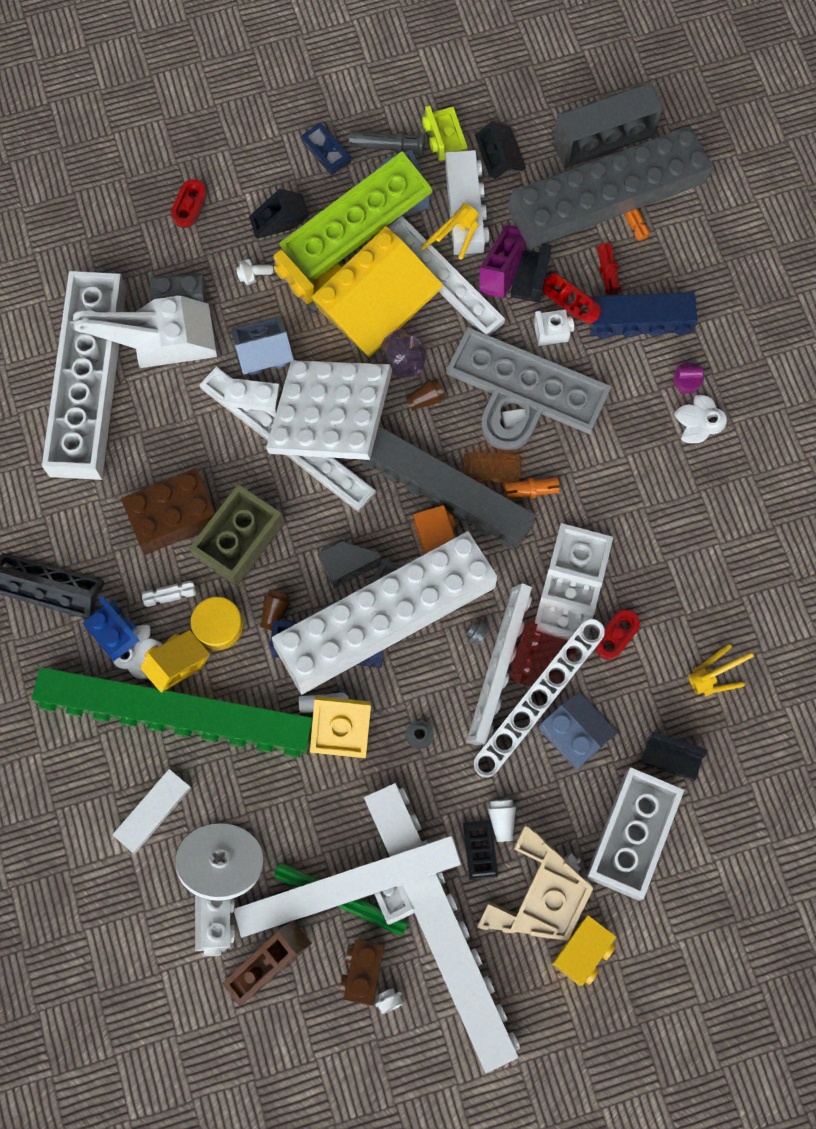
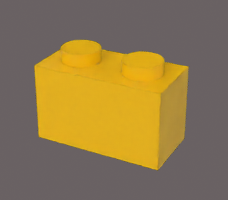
M189 630L181 635L174 634L160 647L158 645L151 647L144 656L146 658L140 669L162 693L201 670L210 653Z
M584 916L570 936L569 941L565 943L551 964L579 986H583L585 982L590 985L599 973V969L596 966L602 958L607 960L615 950L616 945L613 942L616 936L590 916Z

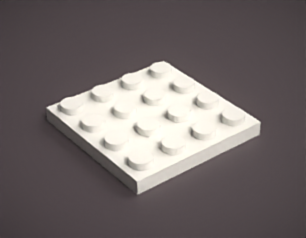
M318 361L291 362L266 446L268 453L370 460L392 374L390 364Z

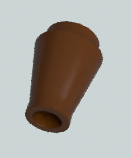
M436 378L432 381L429 379L405 398L411 410L414 411L422 407L441 403V399L445 398L446 395Z
M269 590L267 596L264 595L261 628L272 631L273 620L281 621L288 609L290 596L273 590Z

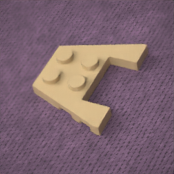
M525 824L514 846V850L541 863L517 913L515 914L488 901L477 927L483 930L496 929L503 930L506 933L519 932L536 937L569 941L593 890V886L536 831Z

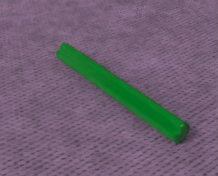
M280 863L274 874L275 878L296 888L319 881V879L285 863ZM362 899L337 906L399 936L404 934L408 925L406 919H400L388 925L381 908Z

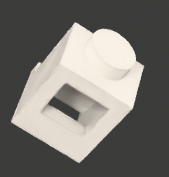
M566 310L541 313V311L535 312L533 324L538 346L569 342L570 332L574 331V322L572 316H567Z

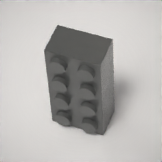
M651 83L635 86L629 91L620 94L615 93L606 99L588 102L583 107L565 110L560 115H557L553 145L563 167L566 168L654 137L663 107Z

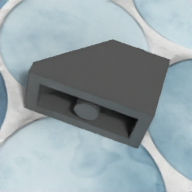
M345 542L338 544L330 543L324 546L321 552L317 554L319 562L333 589L381 564V556L378 552Z

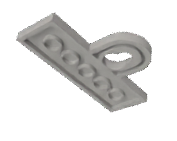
M467 327L446 370L447 375L492 393L482 416L481 430L484 438L490 445L505 451L523 447L530 440L541 415L591 434L612 387ZM514 403L520 405L525 410L526 416L522 421L516 423L514 428L504 429L500 424L502 418L500 410L507 404Z

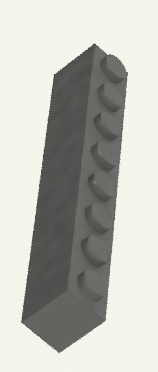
M378 426L370 460H360L364 466L370 469L375 467L382 471L383 475L390 481L403 483L411 493L415 495L422 494L429 498V502L434 506L444 505L446 509L452 511L451 513L455 518L460 521L467 520L473 523L478 531L486 535L489 533L494 535L502 545L508 548L513 546L519 549L534 525L536 518L534 513Z

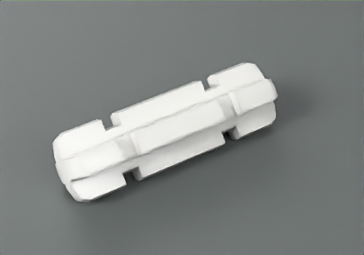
M190 580L182 582V585L177 583L156 588V591H144L142 593V600L146 607L156 605V602L162 604L182 599L181 596H185V598L195 596L196 589L193 581Z

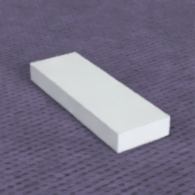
M169 769L113 833V836L132 853L136 854L189 792L191 787Z

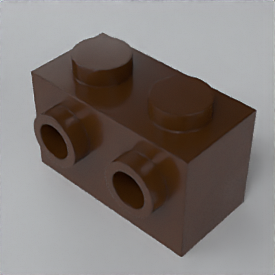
M355 939L354 945L349 944L345 962L350 963L348 975H342L339 992L344 993L343 1000L374 1005L385 945Z

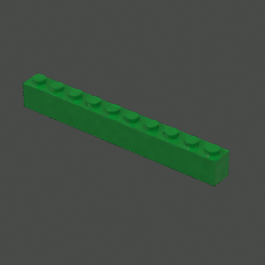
M42 667L39 668L31 698L32 701L39 705V709L48 712H55L56 708L66 710L65 714L75 717H82L83 713L93 715L92 719L101 722H109L111 718L120 720L121 725L136 727L138 723L147 725L148 730L163 733L164 728L175 730L174 734L181 737L190 738L191 734L202 735V740L218 743V739L229 740V745L245 748L246 744L257 746L256 750L266 753H273V749L284 751L283 755L293 758H300L301 754L308 755L311 742L313 718L171 691H163L161 693L158 689Z

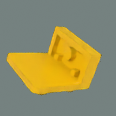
M282 249L274 254L275 272L282 280L285 279L288 282L292 292L298 298L301 297L307 305L313 301L311 296L342 268L337 263L311 283Z

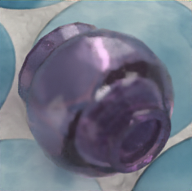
M396 330L385 337L381 344L384 364H390L393 375L397 377H412L422 370L427 358L426 348L415 335H411L407 330Z

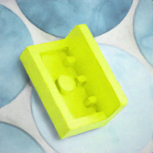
M430 105L425 106V116L422 117L423 128L425 132L429 131L430 148L432 153H437L439 161L445 160V152L468 151L454 107L432 112Z

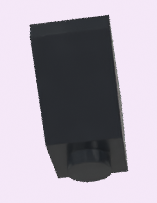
M279 188L249 218L255 238H263L294 229L309 214L302 194Z

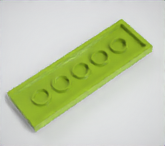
M401 151L282 240L279 245L312 283L379 233L385 226L391 224L433 192L432 188L404 152Z

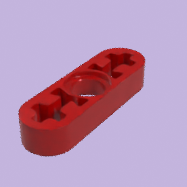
M557 274L548 276L544 281V294L577 319L588 324L598 319L601 312L600 304L571 282ZM555 285L562 288L560 293L554 289ZM575 292V300L568 305V297ZM583 304L588 307V313L581 309Z

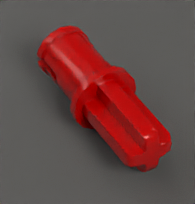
M602 243L597 247L601 266L599 273L603 276L605 293L614 294L613 289L618 293L621 291L617 273L619 265L615 263L612 244Z

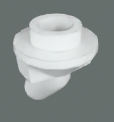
M250 259L241 260L239 262L240 266L236 267L240 282L245 281L247 286L256 282L255 275H271L273 273L272 265H252Z

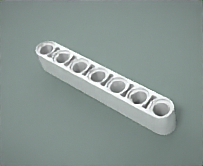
M589 619L580 625L478 753L474 760V768L479 776L489 778L499 771L595 650L604 636V627L599 621ZM587 627L595 628L598 632V638L595 640L587 639L583 634V630ZM571 648L577 649L581 654V659L577 662L568 660L566 651ZM552 670L561 671L564 675V681L560 684L552 683L549 679V673ZM534 692L544 693L547 702L542 706L535 705L531 700V695ZM519 713L526 714L530 720L529 725L525 728L517 727L513 721L515 715ZM499 736H509L512 740L511 748L508 750L499 749L496 745V740ZM481 758H492L495 767L491 772L486 773L479 769L478 763Z

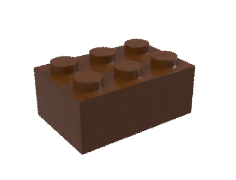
M197 468L121 498L138 543L145 555L202 532L215 515V510Z

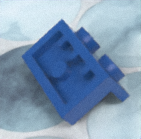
M101 595L98 600L103 604V607L82 624L114 662L140 640L133 633L137 628L127 616L123 619L119 616L123 611L112 599L108 603Z

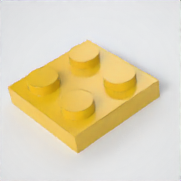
M315 696L310 752L366 758L371 702Z

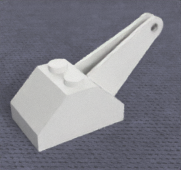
M183 296L154 299L136 312L79 311L73 314L74 329L76 331L136 348L140 368L217 357L209 304Z

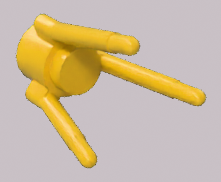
M463 203L454 215L421 246V250H425L435 240L440 242L455 226L462 231L469 229L458 256L462 260L475 230L479 227V224L476 222L479 217L478 212L470 205Z
M727 644L701 665L691 669L692 673L688 675V679L697 695L703 693L706 697L716 692L744 687V682L714 687L713 685L717 683L715 676L753 658L754 653L750 652L713 671L711 668L706 669L732 648V644Z

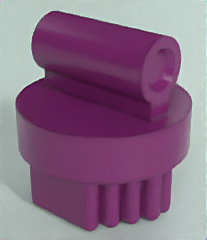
M685 362L676 368L673 382L681 394L694 393L701 387L704 381L703 367L692 362Z

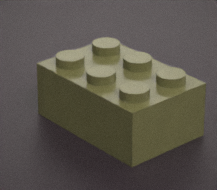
M238 484L189 549L195 559L237 587L285 522L281 512Z

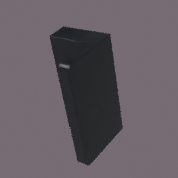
M491 121L475 134L489 177L496 179L509 168L523 171L526 168L510 127Z
M541 244L540 253L523 251L513 281L511 297L540 303L552 245Z
M652 732L648 736L640 763L695 781L702 758L706 756L708 750L657 732Z

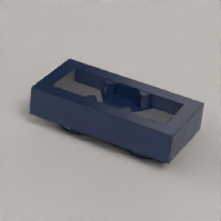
M321 122L301 135L303 144L330 175H333L351 162V156Z

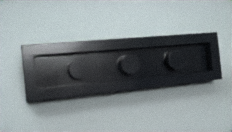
M6 553L0 555V595L88 619L94 614L95 598L103 588V580ZM6 563L16 567L7 568L3 565ZM29 572H38L41 574L32 575L29 574ZM55 579H63V580H66V581H64V582H57V581H54V580H55ZM88 586L92 587V589L89 591L79 587Z

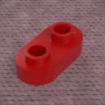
M190 179L184 182L171 208L173 222L181 228L190 227L196 222L206 200V189L201 181ZM192 194H198L196 197H190ZM183 215H189L186 218H181Z
M622 610L616 613L604 628V636L595 648L596 653L605 660L617 658L640 628L639 617L630 610ZM627 622L630 628L624 630L621 628L620 623ZM604 643H611L613 650H606Z

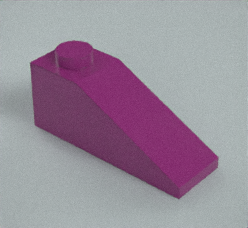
M505 225L481 264L480 293L501 298L506 296L514 281L526 245L518 227Z

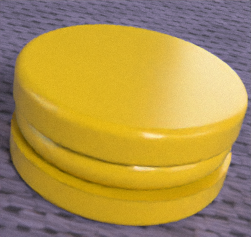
M207 598L200 602L192 613V632L199 642L208 649H228L240 639L243 633L244 622L238 607L227 598Z

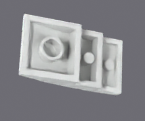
M563 523L560 524L532 631L569 640L584 621L593 619L613 541L612 536ZM590 627L583 630V634L587 639Z

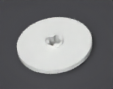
M210 824L196 829L182 841L176 854V871L182 884L193 894L210 900H227L244 894L258 881L263 868V853L257 840L246 830L231 824Z

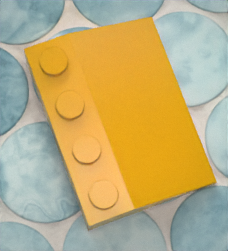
M385 226L311 298L319 311L370 358L444 286L410 248Z

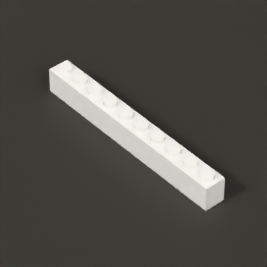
M394 783L364 797L390 857L428 844L427 840L421 842L417 831L422 829L416 815L410 816L405 805L410 804L404 788L398 790ZM438 872L402 884L485 1073L517 1059L516 1051L520 1049L518 1041L513 1032L508 1034L503 1024V1022L507 1021L505 1012L501 1004L495 1006L490 994L495 992L489 977H482L478 966L482 965L477 950L475 948L470 950L465 940L470 935L464 922H457L453 912L458 909L451 893L445 895L441 885L446 882L442 873Z

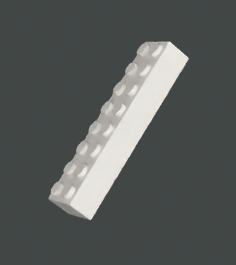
M69 271L42 467L49 477L102 480L119 343L76 331L74 329L73 314L79 311L124 312L127 288L121 274Z
M467 531L273 636V645L302 695L491 591L496 587L497 575Z

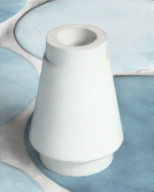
M513 800L490 801L488 812L496 836V842L512 841L516 812Z

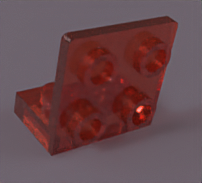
M527 621L509 680L532 687L568 641L536 631L538 624ZM575 648L566 651L568 660L572 662L576 652ZM552 670L549 673V679L554 684H560L564 681V675L559 670ZM564 689L560 692L558 696L563 695Z

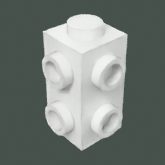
M195 895V951H204V956H220L222 951L230 948V943L234 942L235 937L234 926L230 925V913L234 912V898L210 900Z

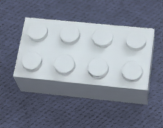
M630 767L625 772L585 878L638 901L644 899L684 789Z

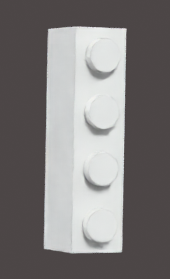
M476 150L445 152L450 218L463 203L470 205L478 212L479 217L476 222L479 224V227L475 230L465 254L484 253V244L489 243L488 227H483V220L487 219L486 205H481L480 199L484 198V184L479 182L478 176L482 175L481 160H476ZM455 226L451 230L454 255L460 254L469 229L462 231Z

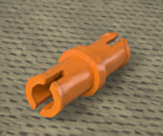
M557 477L538 480L527 478V481L504 483V489H506L504 496L507 499L520 497L534 499L537 495L559 494L560 489L556 486L559 485Z

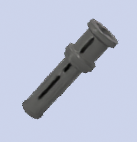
M351 130L349 134V147L393 150L398 154L401 151L412 150L413 153L423 157L425 134L421 133L420 136L406 135L400 131L395 135Z

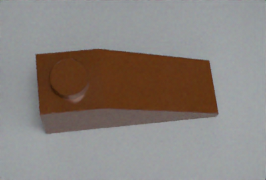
M292 921L278 930L222 984L238 1005L242 1006L312 943L298 925Z

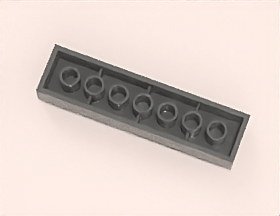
M691 126L516 189L512 191L507 208L529 249H532L541 244H546L637 208L705 184L714 166Z

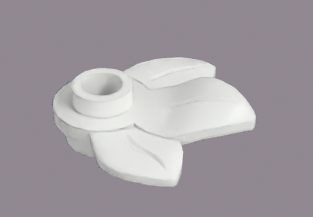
M696 395L694 405L681 406L674 412L676 419L686 426L681 440L686 443L703 442L710 434L721 432L727 424L725 413L717 409L714 400L705 395ZM712 417L718 418L715 423L708 421Z
M141 625L137 626V629L133 631L140 641L128 650L130 652L129 658L123 660L120 656L113 663L120 669L129 670L133 677L143 680L149 679L140 669L146 658L144 656L145 653L154 645L160 647L163 644L157 640L149 639L151 634L150 626Z

